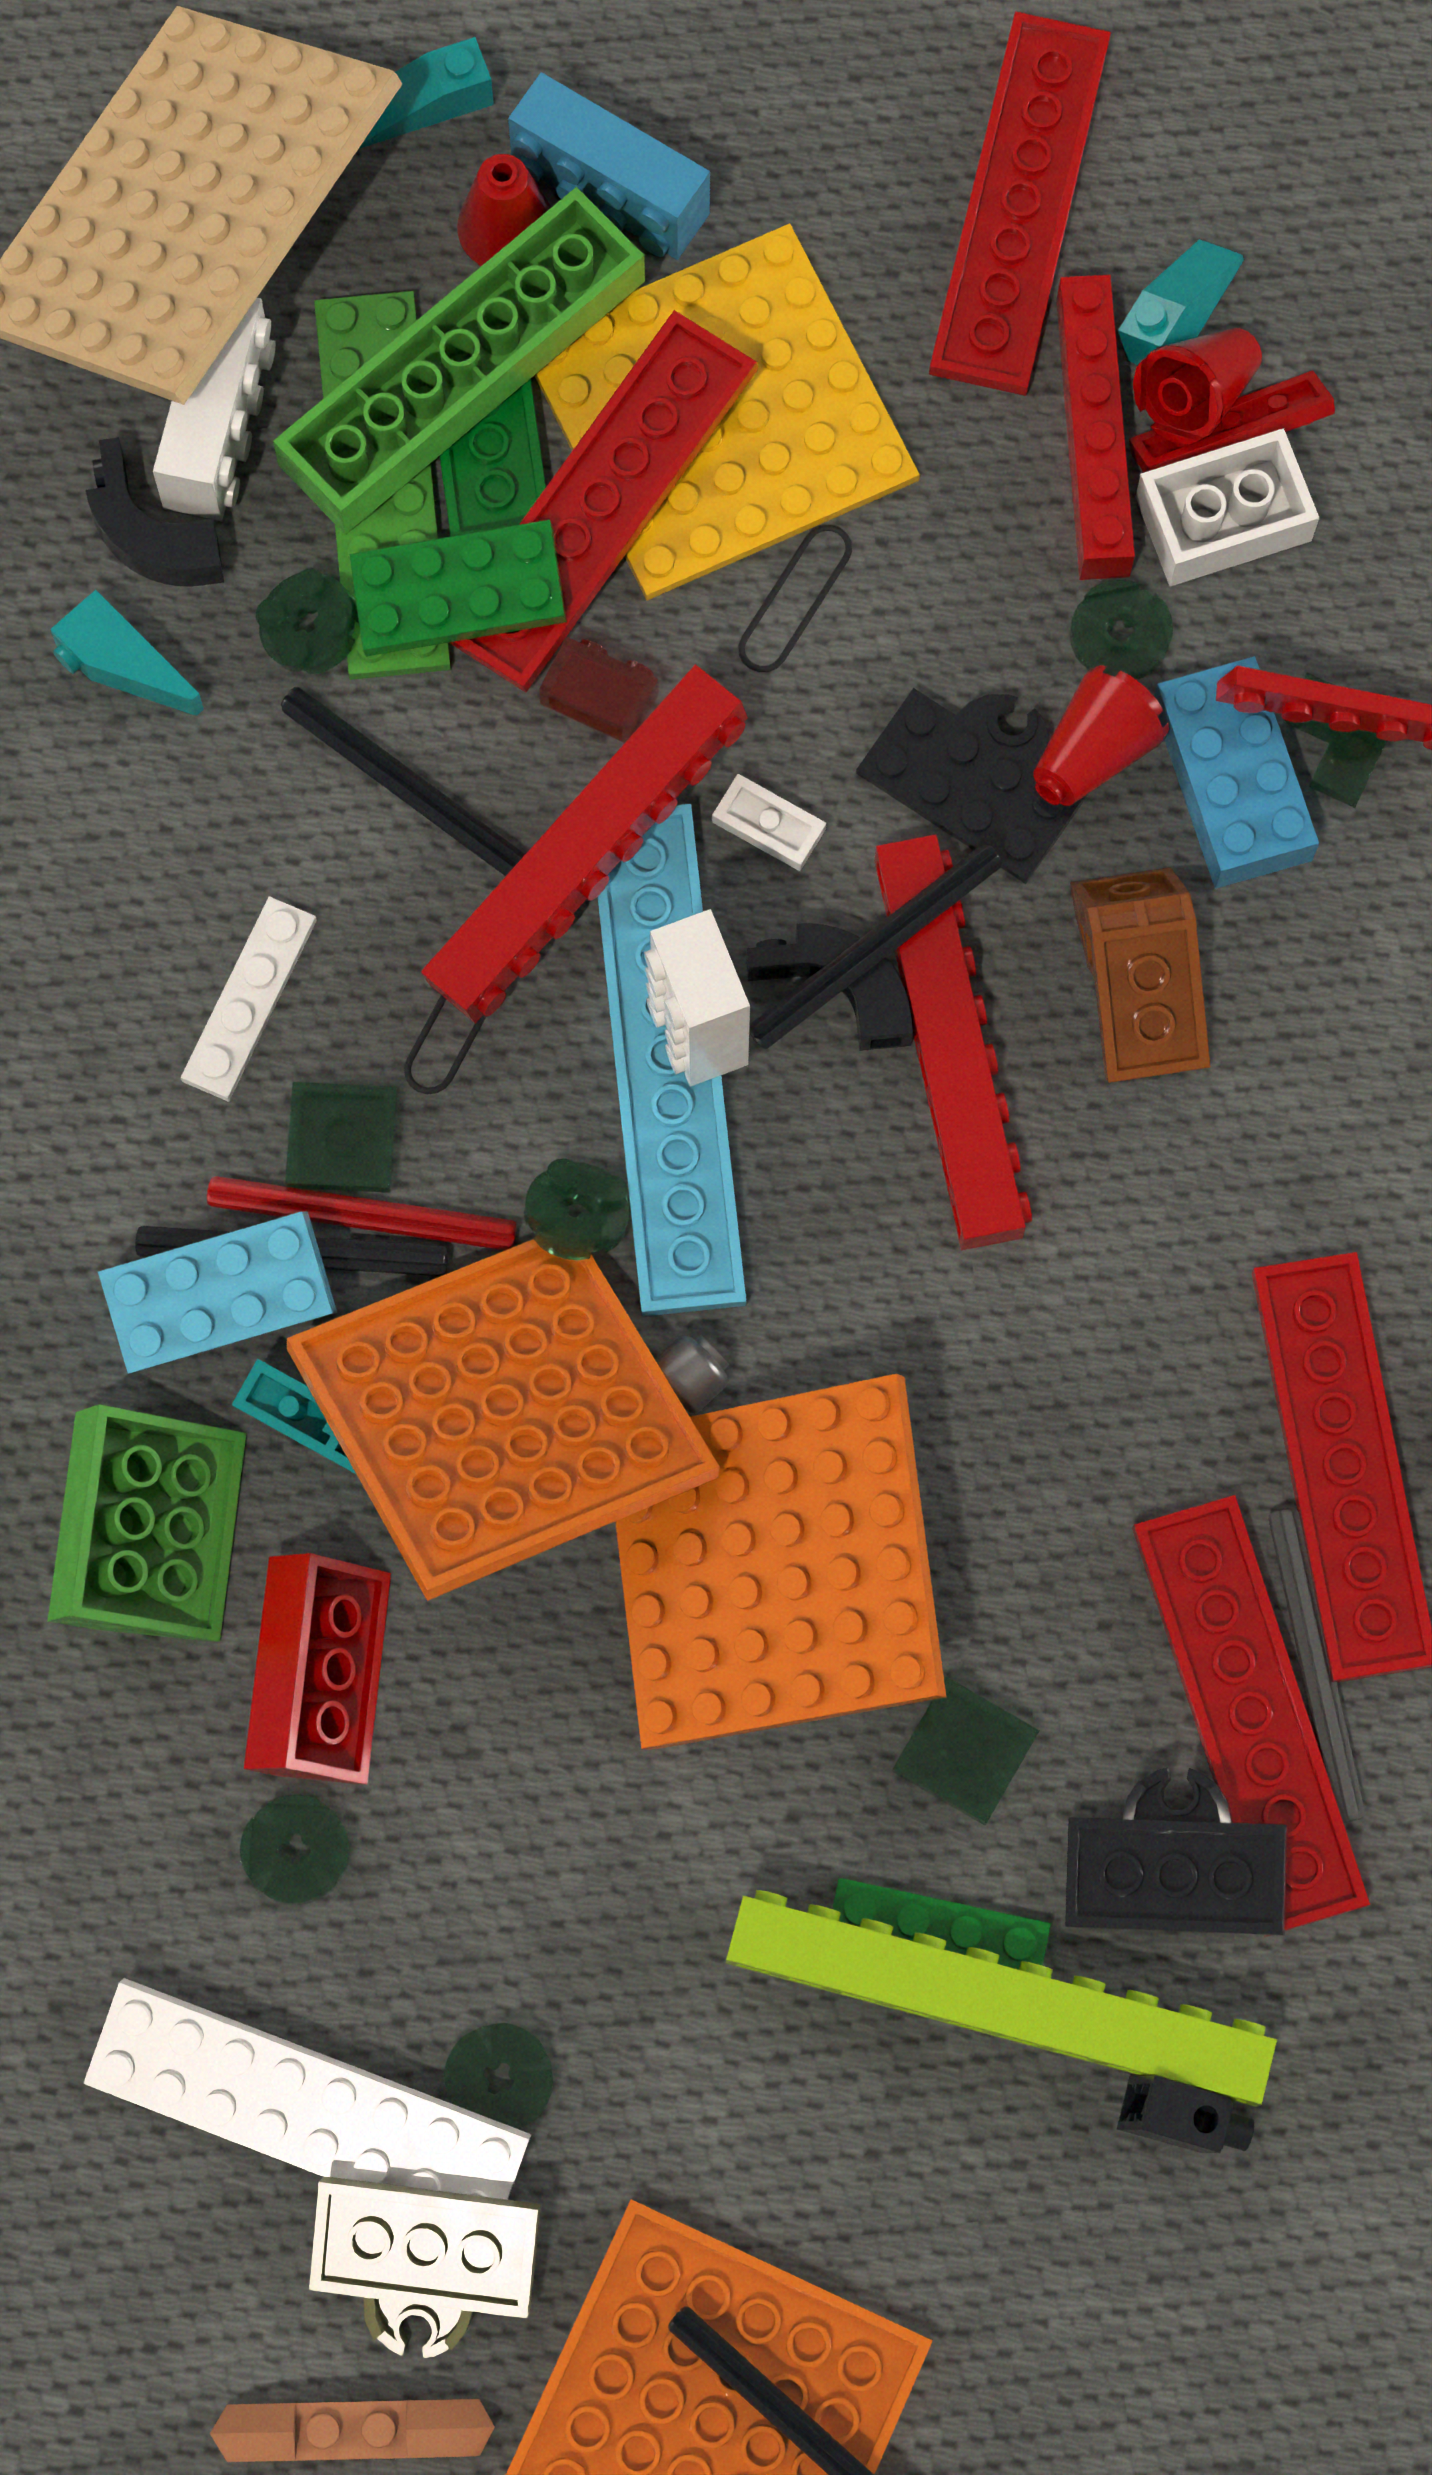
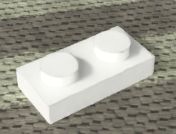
M737 774L712 814V823L798 871H801L824 834L827 824L740 774Z

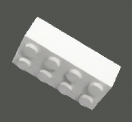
M256 298L185 404L171 401L153 469L162 506L165 510L222 521L226 506L234 508L237 502L240 479L234 477L238 460L246 462L249 456L252 433L246 431L249 416H258L260 413L264 394L263 386L258 385L262 369H271L275 355V341L269 339L271 319L265 318L261 298Z
M711 909L650 931L651 950L644 952L648 965L645 968V972L649 981L646 983L649 995L646 1001L656 1027L665 1025L667 1028L665 1036L668 1044L665 1045V1049L675 1074L684 1072L691 1087L747 1066L749 1056L750 1004Z

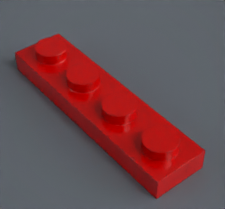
M1312 370L1237 398L1214 432L1195 443H1173L1158 435L1154 430L1129 438L1131 455L1144 473L1284 428L1285 432L1311 424L1314 421L1335 414L1334 398Z

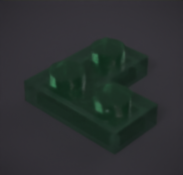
M1308 672L1304 679L1332 684ZM1284 720V723L1329 743L1309 787L1356 808L1387 741L1377 738L1374 732L1359 729L1353 732H1340L1332 730L1329 727V723L1314 720L1296 723Z

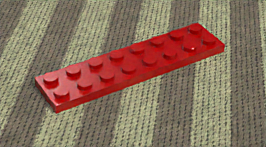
M1015 11L933 350L929 375L1014 394L1027 395L1111 32Z
M673 310L519 524L544 520L551 521L567 622L449 643L526 693L758 370L757 362Z
M1357 1252L1256 1267L1252 1271L1254 1289L1332 1682L1338 1683L1431 1668L1432 1626Z
M1232 1495L1134 1524L1132 1530L1214 1782L1220 1787L1230 1804L1233 1823L1287 1825L1285 1931L1369 1906L1370 1902L1236 1496Z

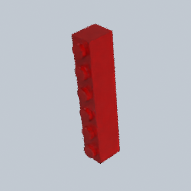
M1111 275L1060 277L1056 304L1079 580L1127 578L1131 574L1135 552Z

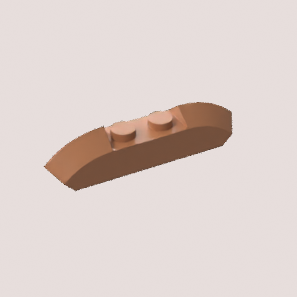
M480 2399L228 2404L214 2425L210 2435L227 2462L480 2456L495 2427Z

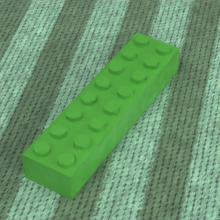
M575 187L273 440L278 466L346 535L645 282L644 254Z

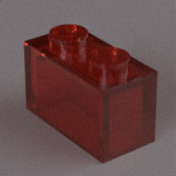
M566 637L539 688L540 703L551 710L625 743L649 715L659 695L658 678L653 677V672L641 663L628 660L625 664L608 656V652L593 641L582 639L580 642Z

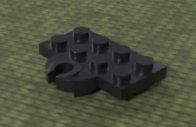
M913 688L856 769V774L972 850H975L984 843L989 844L995 849L1002 860L1000 868L1026 884L1083 804V798L1070 806L1053 805L1045 801L1035 788L1036 781L1033 772L1048 745L1049 736L1041 715L1034 708L1027 714V727L1025 731L1019 735L1011 736L1000 730L998 721L1004 715L1014 712L1018 702V697L988 694L970 701L955 715Z
M1166 1767L1153 1772L1141 1781L1138 1780L1126 1799L1123 1819L1069 1817L1065 1927L1285 1936L1287 1825L1233 1823L1230 1804L1220 1787L1201 1772L1191 1768L1188 1770L1187 1780L1193 1787L1194 1797L1191 1804L1185 1809L1174 1810L1165 1803L1164 1790L1172 1780L1170 1769Z

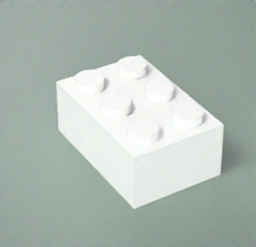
M1284 428L1141 473L1135 496L1170 587L1311 542L1319 521L1318 513Z

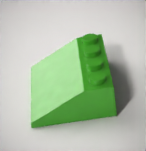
M101 1404L76 1412L47 1621L94 1630L220 1642L246 1433Z

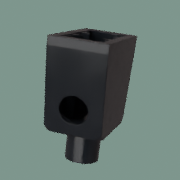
M1156 2075L1129 2076L1116 2130L1200 2153H1220L1223 2145L1246 2151L1253 2137L1254 2120L1231 2113L1233 2108L1232 2098ZM1147 2097L1144 2113L1141 2114L1145 2103V2099ZM1196 2111L1200 2112L1197 2128L1193 2121Z

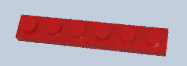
M1238 665L1217 681L1216 701L1233 704L1234 709L1240 712L1258 713L1264 710L1279 713L1282 719L1289 722L1301 723L1314 720L1329 723V727L1335 731L1353 732L1359 729L1374 732L1377 738L1385 741L1409 739L1423 742L1425 748L1432 750L1431 704Z

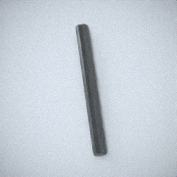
M1282 1509L1269 1514L1268 1520L1316 1740L1343 1823L1353 1822L1364 1817L1365 1809L1337 1682H1332L1300 1514L1297 1509Z

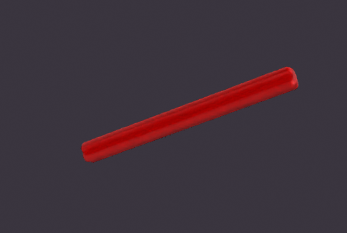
M219 1176L211 1178L207 1189V1204L216 1208L277 1217L307 1211L311 1222L499 1250L512 1248L516 1239V1222L508 1219Z

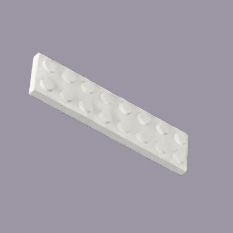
M123 1978L118 1984L84 2084L321 2176L508 2200L531 2134L126 1978Z

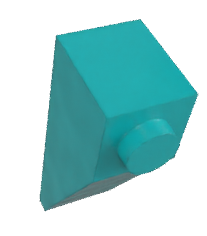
M476 37L427 52L395 71L403 84L359 149L494 105L492 79Z
M1199 239L1143 289L1118 330L1127 360L1138 366L1156 348L1198 337L1243 263V255Z
M96 589L50 629L57 646L53 653L70 673L74 674L80 669L91 681L195 716L204 710L200 694Z
M257 1358L232 1406L356 1474L309 1388Z

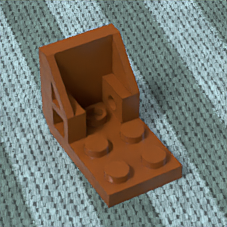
M1168 867L1070 882L1074 911L1087 967L1095 979L1104 1073L1108 1083L1210 1068L1196 917L1190 892L1173 869Z

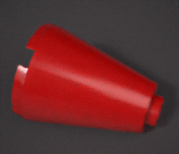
M496 154L487 158L481 164L459 213L457 232L460 245L466 254L480 267L551 208L550 203L520 159L509 154Z
M1231 328L1154 349L1138 364L1135 370L1133 391L1135 403L1139 411L1146 410L1155 422L1150 427L1158 435L1173 443L1192 444L1209 436L1218 427L1259 369L1262 362L1260 345L1256 338L1248 331L1241 328Z
M1099 665L1091 668L1082 678L1033 772L1036 781L1035 788L1038 794L1048 803L1065 806L1074 804L1154 750L1166 739L1170 729L1168 723L1162 727L1158 718L1163 711L1160 703L1144 685L1131 675L1120 670L1114 677L1102 673L1107 666Z

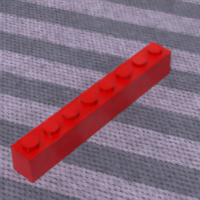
M695 664L423 968L421 973L429 985L475 1024L483 1015L486 1017L492 1015L503 1003L506 997V992L504 991L518 976L520 978L525 977L535 968L541 956L539 952L551 938L558 939L568 931L574 922V913L586 899L592 901L601 894L608 884L609 873L620 861H629L638 852L643 844L642 836L655 822L661 824L672 814L677 806L678 801L676 798L689 784L694 786L705 777L712 765L710 760L723 745L730 747L739 739L745 729V721L748 718L742 701Z
M937 834L876 846L874 862L886 916L889 917L953 867L949 850L940 851ZM959 900L895 949L894 952L900 979L909 1001L913 1037L962 1251L1022 1239L1026 1228L1025 1223L1032 1222V1213L1026 1191L1018 1193L1014 1174L1021 1172L1020 1159L1015 1142L1006 1143L1002 1124L1009 1123V1111L1004 1093L995 1094L991 1075L998 1074V1063L993 1044L984 1045L980 1026L987 1025L986 1009L982 995L973 996L969 977L976 976V967L971 947H962L958 929L965 928V919L962 904Z

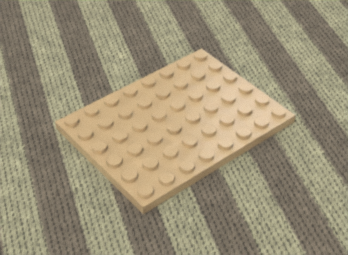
M176 6L1 257L0 339L184 405L403 83L393 70Z

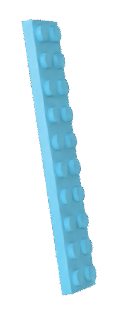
M681 804L676 806L672 814L661 824L655 822L642 836L643 844L638 852L629 861H620L608 875L609 881L607 886L597 897L642 1317L746 1306L722 1077L720 1075L690 1087L684 1072L676 1075L665 1049V1045L668 1044L665 1036L667 1028L665 1025L656 1027L646 998H649L646 983L649 981L645 972V968L648 965L644 952L651 950L650 931L703 912L691 804Z

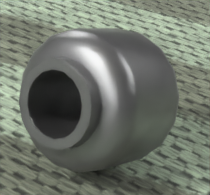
M702 1335L696 1340L689 1336L679 1337L656 1359L685 1410L689 1413L700 1412L727 1385L728 1378L724 1370L729 1366V1363Z

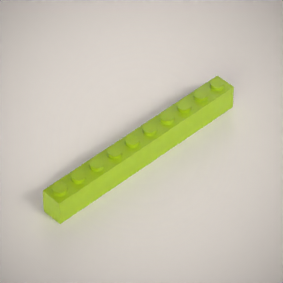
M756 1890L754 1898L747 1896L742 1898L726 1964L1139 2076H1160L1232 2098L1233 2101L1250 2106L1262 2105L1277 2039L1264 2036L1266 2027L1241 2019H1234L1232 2027L1211 2022L1212 2012L1180 2004L1179 2012L1157 2007L1158 1997L1133 1990H1127L1125 1998L1104 1993L1105 1983L1082 1976H1074L1072 1984L1051 1979L1053 1969L1030 1962L1021 1961L1019 1970L998 1964L1000 1955L983 1949L968 1947L966 1955L945 1950L946 1940L927 1934L915 1933L913 1941L892 1936L893 1926L875 1920L862 1918L860 1927L840 1922L841 1912L819 1905L809 1904L807 1912L786 1907L788 1898L767 1891Z

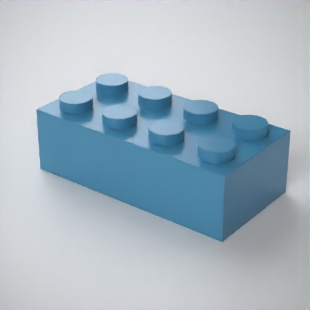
M542 72L508 118L511 155L523 162L536 183L541 179L555 187V191L561 199L577 187L620 231L624 228L638 236L640 244L653 255L663 257L666 253L678 260L710 214L709 170Z
M1255 656L1158 683L1154 697L1163 709L1158 716L1162 727L1167 723L1169 724L1170 730L1165 743L1215 889L1311 862L1319 846V841L1275 713L1264 710L1258 713H1244L1235 710L1233 704L1216 701L1217 681L1237 665L1259 670Z

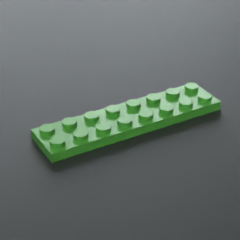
M414 291L314 300L323 399L417 321ZM430 463L346 535L335 525L350 680L451 670L448 643L366 657L362 648L349 555L438 539Z

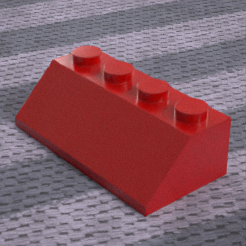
M312 1553L269 1556L245 1753V1770L280 1777L367 1785L391 1573Z

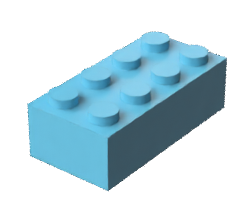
M301 1211L98 1271L128 1374L337 1313L307 1211Z

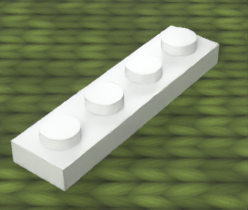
M270 896L268 897L181 1076L182 1082L228 1102L230 1101L315 926L316 916Z

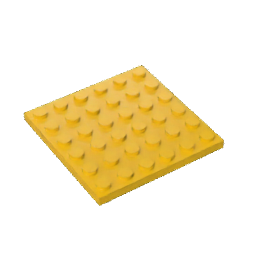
M790 223L633 291L534 375L573 451L673 310L757 362L758 370L625 554L628 565L646 601L918 482L920 479V474Z

